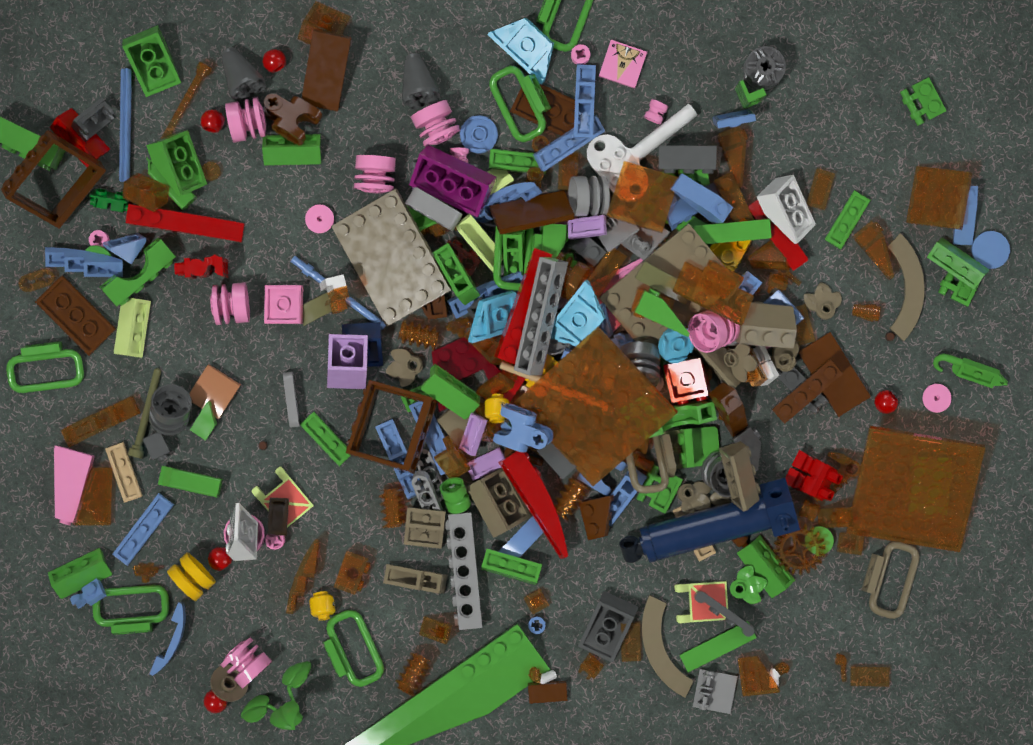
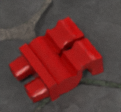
M217 255L205 257L204 261L184 258V262L174 263L175 275L185 276L188 279H196V276L207 278L214 267L217 275L229 278L228 259Z
M799 450L792 466L810 475L806 476L790 467L785 477L787 485L821 501H832L835 492L830 490L829 487L832 482L839 485L843 476L832 466Z

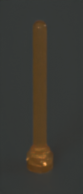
M199 61L196 66L197 74L160 139L173 133L203 77L206 78L207 75H210L212 68Z

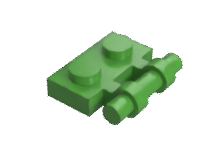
M929 77L911 86L914 94L910 95L907 89L900 92L903 97L902 101L904 105H907L911 113L910 117L912 120H915L917 126L924 123L921 117L926 114L928 120H931L946 112ZM915 99H918L922 109L917 110L913 102Z
M948 272L945 279L940 283L941 287L938 293L945 296L947 290H951L953 293L950 299L968 307L976 289H972L961 280H958L956 285L952 284L954 276Z
M653 465L651 471L647 472V478L643 486L652 485L654 480L659 482V484L661 483V477L657 475L659 467ZM677 476L670 477L669 484L663 491L647 494L639 493L636 499L643 502L645 497L648 496L651 498L648 505L666 514L683 480Z

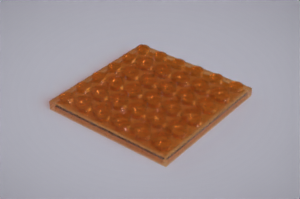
M596 327L514 401L517 406L536 413V423L547 426L553 431L552 444L571 464L577 466L576 469L592 486L604 478L678 412L599 327Z
M869 425L846 533L960 552L985 452V445Z

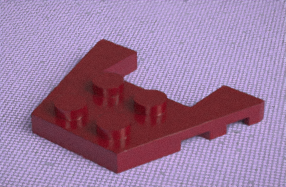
M467 336L431 352L433 365H438L459 381L482 370L491 388L507 381L506 376L474 343L468 342ZM438 402L439 412L448 409Z

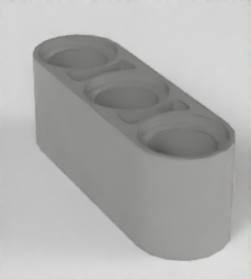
M417 187L413 188L405 202L410 208L450 231H454L462 217L460 212Z

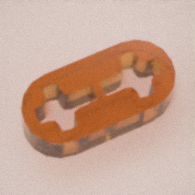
M42 269L22 276L18 284L22 291L33 292L51 286L55 282V275L51 270ZM45 272L47 275H51V278L48 279V283H46V281L38 280L39 278L44 277L43 273ZM25 279L29 281L35 280L36 282L31 284L29 289L23 286V283L26 282Z

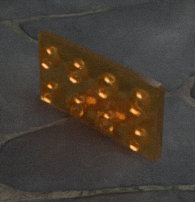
M711 260L707 262L703 270L688 262H684L673 288L674 293L740 326L743 325L754 298L753 295L739 289L744 279L743 276Z

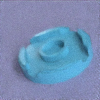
M668 328L659 339L658 349L663 359L670 363H679L688 358L686 356L692 353L694 345L690 341L689 336L687 337Z

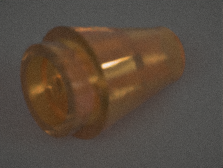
M854 304L852 316L870 322H879L881 306H876L877 304Z

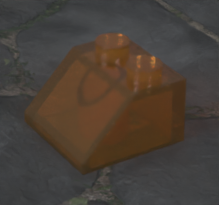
M315 1L302 22L297 39L311 45L314 29L343 35L351 16Z

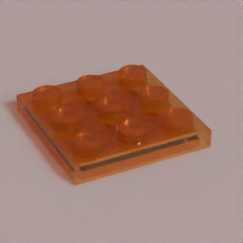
M624 161L607 217L662 233L675 194L671 187L678 177Z
M916 166L906 223L962 230L972 173Z

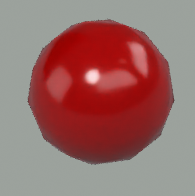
M271 49L263 56V66L268 72L275 73L286 65V57L281 50Z
M207 110L201 117V126L208 132L218 133L224 126V117L218 110Z
M883 390L875 396L874 404L879 412L889 414L898 407V400L891 391Z
M223 547L214 548L208 555V563L216 571L223 570L232 562V558L227 554L226 548Z
M212 690L208 691L204 696V706L211 713H220L227 707L228 702L218 698Z

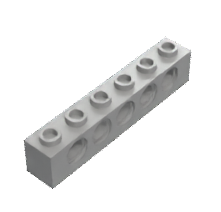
M552 257L539 258L514 371L526 375H542L568 262Z
M472 512L448 514V518L445 519L446 530H450V538H447V547L452 550V557H449V567L453 568L454 576H450L451 587H455L456 595H452L453 607L457 606L458 614H454L455 626H459V630L482 628ZM458 527H462L465 530V536L462 538H457L454 534L455 529ZM463 546L467 549L465 557H459L456 554L458 547ZM460 566L468 567L469 574L466 576L459 575L458 568ZM468 585L471 588L470 594L462 595L460 587ZM465 604L471 605L473 608L472 613L464 614L462 606Z

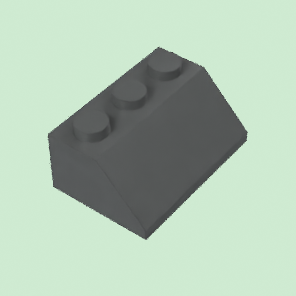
M659 146V169L664 170V173H676V170H683V173L694 174L695 170H702V174H714V170H719L722 147Z

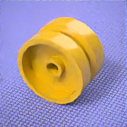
M187 552L180 558L182 567L174 564L167 573L188 597L197 601L203 595L201 587L210 589L216 581L209 571L194 556Z

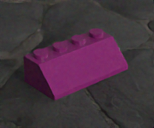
M427 145L419 154L409 186L417 187L427 194L478 218L492 192L497 177Z

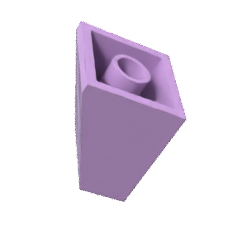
M329 334L327 388L366 389L368 335Z

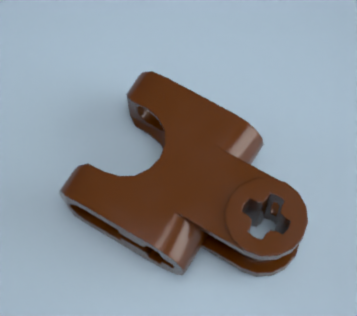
M269 94L264 99L265 116L274 121L272 129L298 146L304 143L306 136L305 132L297 125L303 121L315 125L323 117L318 108L297 96H293L290 101H287L277 94Z

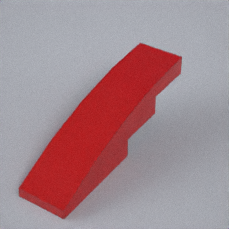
M758 199L746 207L755 220L769 219L764 214ZM770 220L772 238H769L778 253L782 255L790 269L794 271L809 259L798 243L794 244Z

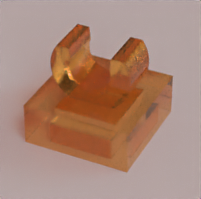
M770 272L767 292L770 294L772 288L786 291L788 278Z
M541 589L524 597L532 614L549 606Z
M589 653L579 666L578 672L581 673L584 670L588 674L587 680L591 677L594 679L604 665Z

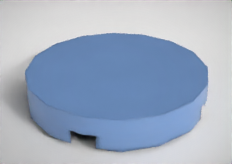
M481 115L472 116L461 126V142L472 153H486L497 142V127L488 117Z
M986 231L974 239L971 253L973 259L988 269H995L1007 261L1010 254V246L1007 239L1001 233Z

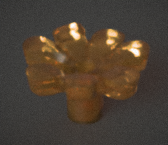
M461 317L455 318V322L450 321L447 323L446 329L451 331L452 334L457 333L458 337L462 338L465 336L464 330L471 326V322L468 317L462 320Z
M149 562L147 566L140 563L133 566L135 576L142 577L143 583H148L150 577L158 573V567H154L152 562Z

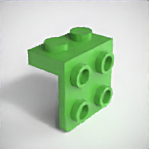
M717 427L679 429L678 443L681 445L682 453L679 454V460L682 468L702 466L703 461L708 455L719 451Z

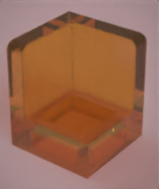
M840 532L836 551L862 555L864 536Z

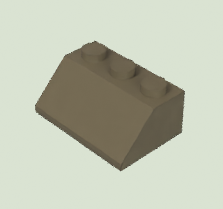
M738 301L736 316L740 324V333L735 340L737 343L794 349L797 327L793 306Z
M694 347L695 352L702 357L703 361L722 382L734 389L741 383V381L733 376L732 368L728 367L724 362V355L730 350L729 347L726 349L721 347L709 353L701 352Z
M740 441L720 447L719 451L732 503L744 512L759 501L758 493H760V488L754 480L756 471L753 464L750 463V448Z
M502 468L466 487L493 538L532 517Z

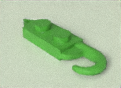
M939 354L933 360L934 368L940 372L943 371V368L938 363L946 361L953 364L952 371L958 377L990 388L1008 385V381L1000 374V370L966 358L961 359L950 354Z

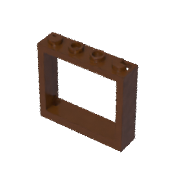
M47 130L38 139V143L27 153L22 163L15 168L11 177L3 183L1 191L9 201L60 229L105 173L106 169L101 161ZM55 144L89 164V166L51 212L19 194L16 190L51 146Z
M369 380L366 389H363L364 397L357 408L358 416L352 424L351 437L346 442L348 444L346 453L353 457L415 474L437 400L429 396ZM378 390L423 403L404 464L359 452Z

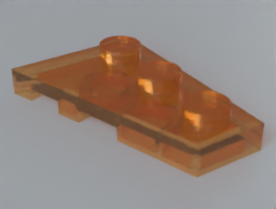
M91 467L72 525H111L112 468Z

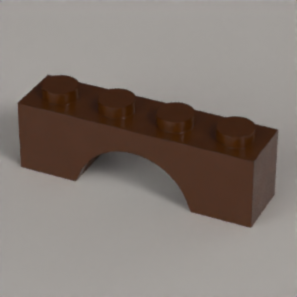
M831 358L828 359L802 384L772 407L773 412L785 424L842 376L843 372Z

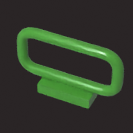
M561 0L543 1L536 22L544 24L542 33L554 43L553 48L567 52L577 45L593 0H585L571 41L568 44L555 41L549 36Z
M516 66L505 67L493 74L489 87L513 137L520 142H528L541 135L546 128L543 112L550 110L551 107L535 74L525 77ZM510 73L515 74L538 120V127L525 135L519 132L497 87V81Z
M496 226L494 282L501 289L518 291L521 283L504 282L501 279L503 234H499ZM533 228L526 229L524 273L533 249L542 250V234H534L533 236Z
M62 341L23 346L21 348V355L12 357L7 363L6 372L9 386L18 393L77 386L84 378L82 358L74 350H62ZM62 357H72L75 361L76 377L74 379L23 386L16 383L14 366L17 363Z
M160 585L104 589L107 596L157 592L161 595L162 606L159 615L103 619L100 614V600L92 605L95 622L102 627H111V633L114 635L153 632L151 623L161 622L169 614L168 592Z
M346 610L330 618L326 627L330 639L322 643L337 676L347 675L351 684L358 687L369 685L380 679L384 673V665L360 613L355 610ZM349 617L355 619L377 668L374 674L363 679L356 678L334 630L336 623Z

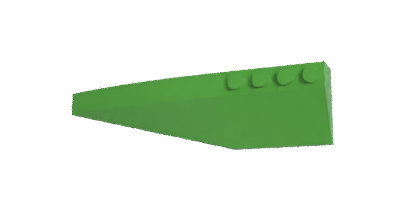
M516 623L345 745H410L489 714L526 688L528 683H533L541 677V674L550 671V668L520 625Z

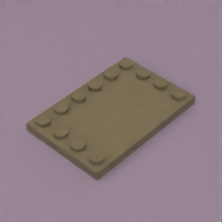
M397 189L390 191L331 226L386 326L397 322L453 290Z
M689 223L645 259L646 262L695 287L686 305L659 292V296L663 298L685 327L694 315L708 309L738 284ZM642 261L599 298L635 342H649L658 346L660 337L668 328L634 311L644 289L647 291L650 288L656 290L635 279L643 263Z

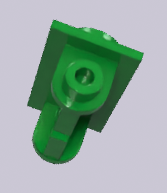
M97 188L90 194V205L107 210L108 203H111L112 211L124 213L128 209L127 203L130 201L131 196L126 195L124 192L112 193L107 192L104 188Z

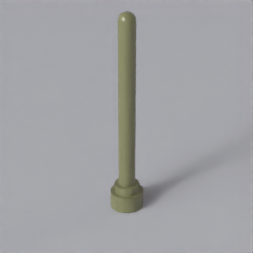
M159 368L154 369L135 444L132 445V448H129L128 456L143 459L144 447H142L149 421L151 397L154 391L157 390L161 375Z

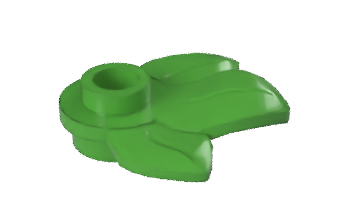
M752 565L745 566L738 571L737 580L731 583L730 592L735 598H743L749 604H756L761 602L759 592L765 588L767 580L754 576ZM742 586L743 591L737 592L736 587Z

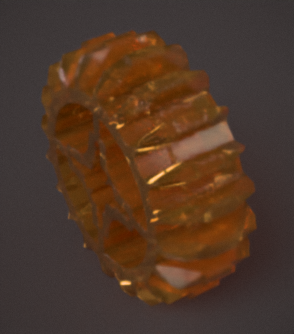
M804 523L803 529L800 528V530L785 534L784 536H777L781 541H774V544L779 547H775L773 551L776 553L780 552V554L775 556V559L782 558L779 565L783 566L786 563L785 571L792 567V574H795L796 569H799V574L802 575L803 569L810 573V566L816 570L815 562L818 564L822 563L818 556L825 557V553L820 550H825L826 546L819 545L824 542V538L817 539L820 532L818 531L813 534L815 527L812 526L807 530V524ZM797 534H804L813 541H801ZM791 536L794 544L784 551V543ZM797 543L804 546L802 555L795 551ZM816 546L814 556L807 561L806 552L811 547ZM787 556H797L802 563H794Z

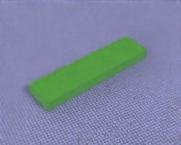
M770 219L693 226V229L706 244L772 238Z
M737 625L683 652L679 656L687 672H690L756 639L755 634L750 637L745 636Z

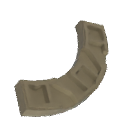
M899 233L886 248L895 257L904 277V301L896 320L889 329L902 341H905L919 319L923 307L925 286L919 259L909 242Z
M649 595L642 617V639L646 655L660 679L677 694L686 698L694 680L684 675L675 667L668 657L662 641L661 623L667 603Z

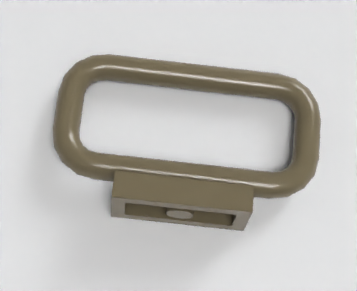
M636 425L627 427L622 434V441L632 487L637 492L645 494L663 491L669 484V478L675 477L676 472L670 435H662L661 438L660 435L653 437L661 483L642 486L638 482L630 442V435L637 433Z
M894 541L885 547L882 556L872 553L861 590L871 593L869 606L873 613L895 619L900 617L905 611L920 558L919 552L914 546ZM900 549L909 552L912 555V560L898 607L895 611H889L878 607L877 599L892 550Z

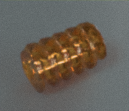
M404 319L401 324L398 340L401 338L402 344H405L409 339V345L411 346L416 341L417 347L424 343V349L431 345L432 351H435L439 332L437 333L435 326L431 331H429V325L422 329L421 323H418L415 328L414 321H411L407 326Z
M568 478L571 485L564 484L567 491L560 490L559 493L562 498L555 497L558 504H554L557 514L567 521L569 519L566 514L573 515L571 508H578L575 501L581 503L582 500L579 496L587 495L584 489L590 490L572 478Z
M403 489L380 490L384 491V493L379 495V498L385 499V501L380 503V506L386 507L381 510L382 514H386L381 520L387 522L382 528L401 527V524L406 522L405 519L400 518L405 515V512L399 511V509L404 507V504L398 503L404 499L398 495Z
M411 652L410 655L414 659L406 660L410 666H403L406 673H399L402 680L396 679L395 681L399 685L398 689L411 696H415V692L412 689L418 690L419 688L415 682L422 683L423 680L420 676L426 675L423 669H429L430 666L427 662L432 661L420 654Z

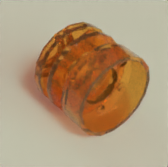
M561 252L556 259L565 261L566 254ZM571 256L565 261L568 262L561 291V298L567 301L572 298L584 281L587 280L591 270L590 266L580 261L574 267H571L573 262Z

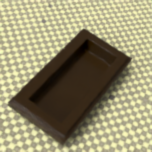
M270 498L267 535L287 536L289 498Z

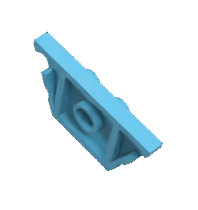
M524 18L487 34L530 75L535 74L540 84L545 82L554 43L530 20Z
M589 280L584 281L556 316L551 339L582 348L605 320L606 316Z
M508 291L479 300L468 342H479L503 333L517 295L516 292Z

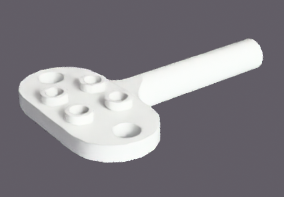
M687 104L632 148L625 147L615 136L608 134L600 135L589 143L587 160L598 176H606L610 191L619 200L636 202L646 194L649 187L648 176L641 167L640 161L694 119L697 113L690 104ZM602 142L605 144V149L597 151L594 148L595 144ZM639 186L641 192L638 195H633L630 192L631 187Z

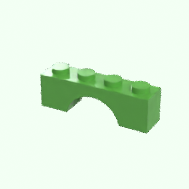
M160 238L155 239L143 249L145 264L139 274L131 278H120L113 275L99 287L116 307L128 302L129 296L132 293L141 291L144 288L143 284L145 282L154 280L159 275L158 271L163 267L165 269L174 262L175 255Z
M710 399L689 401V403L674 405L635 416L637 433L645 439L662 435L666 430L675 426L703 424L717 420L715 405Z

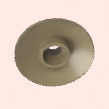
M227 665L224 668L222 666L218 667L213 672L210 680L211 689L214 694L227 702L241 699L248 689V684L242 689L234 680L239 673L237 670L230 674L227 673L233 665ZM228 683L230 688H227L224 684Z

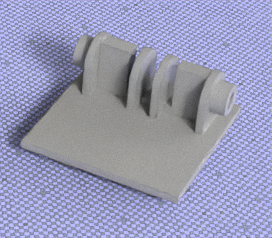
M623 205L617 206V208L611 211L613 216L607 213L610 217L606 219L607 235L598 236L608 252L639 231V228Z
M650 218L645 223L639 222L637 225L639 231L621 243L622 246L642 260L651 255L670 233Z
M700 669L693 707L701 710L731 714L738 676Z

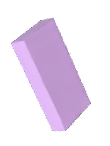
M605 215L576 218L568 221V238L570 240L607 235Z
M476 413L470 414L459 449L471 456H476L487 423L486 419Z
M499 447L465 463L474 481L500 469L501 466L498 462L504 456Z

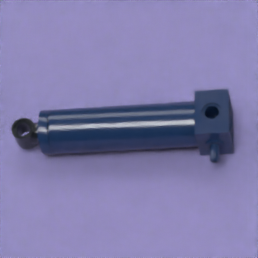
M781 478L760 484L761 494H758L759 501L744 512L734 503L729 502L641 527V537L626 536L619 542L623 558L628 563H634L640 560L642 555H647L649 563L769 529H772L774 537L798 531L800 527L786 479Z

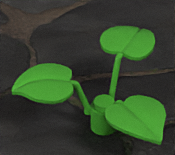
M311 662L297 663L289 667L283 674L282 683L288 685L287 690L291 701L286 702L277 709L268 704L270 700L268 696H256L244 707L241 718L249 723L257 722L265 716L267 709H271L274 711L270 716V723L273 726L285 730H295V726L302 721L303 716L299 712V705L294 700L291 688H298L305 682L311 669Z

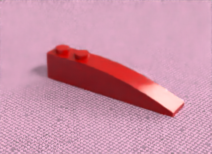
M128 204L125 222L128 225L242 242L245 223L132 204Z
M537 248L533 249L494 355L496 358L515 364L539 258L552 257V254Z
M514 451L498 463L559 558L568 557L561 523L552 499L540 478L541 474L530 463L529 460L531 459L527 452Z

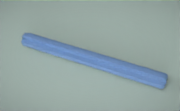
M128 68L121 69L120 182H130L132 70Z

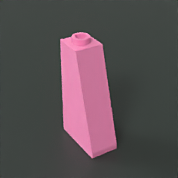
M55 446V518L60 519L59 523L71 525V522H77L95 456Z

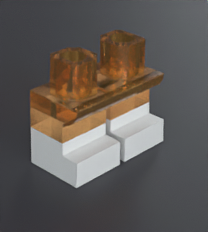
M344 274L326 278L319 283L321 291L327 290L329 299L325 302V306L330 305L332 314L344 312V310L348 309L346 299L349 297Z
M765 346L750 348L749 355L756 359L758 367L754 371L747 372L746 382H750L752 387L770 384L779 374L773 362L769 361L771 358Z

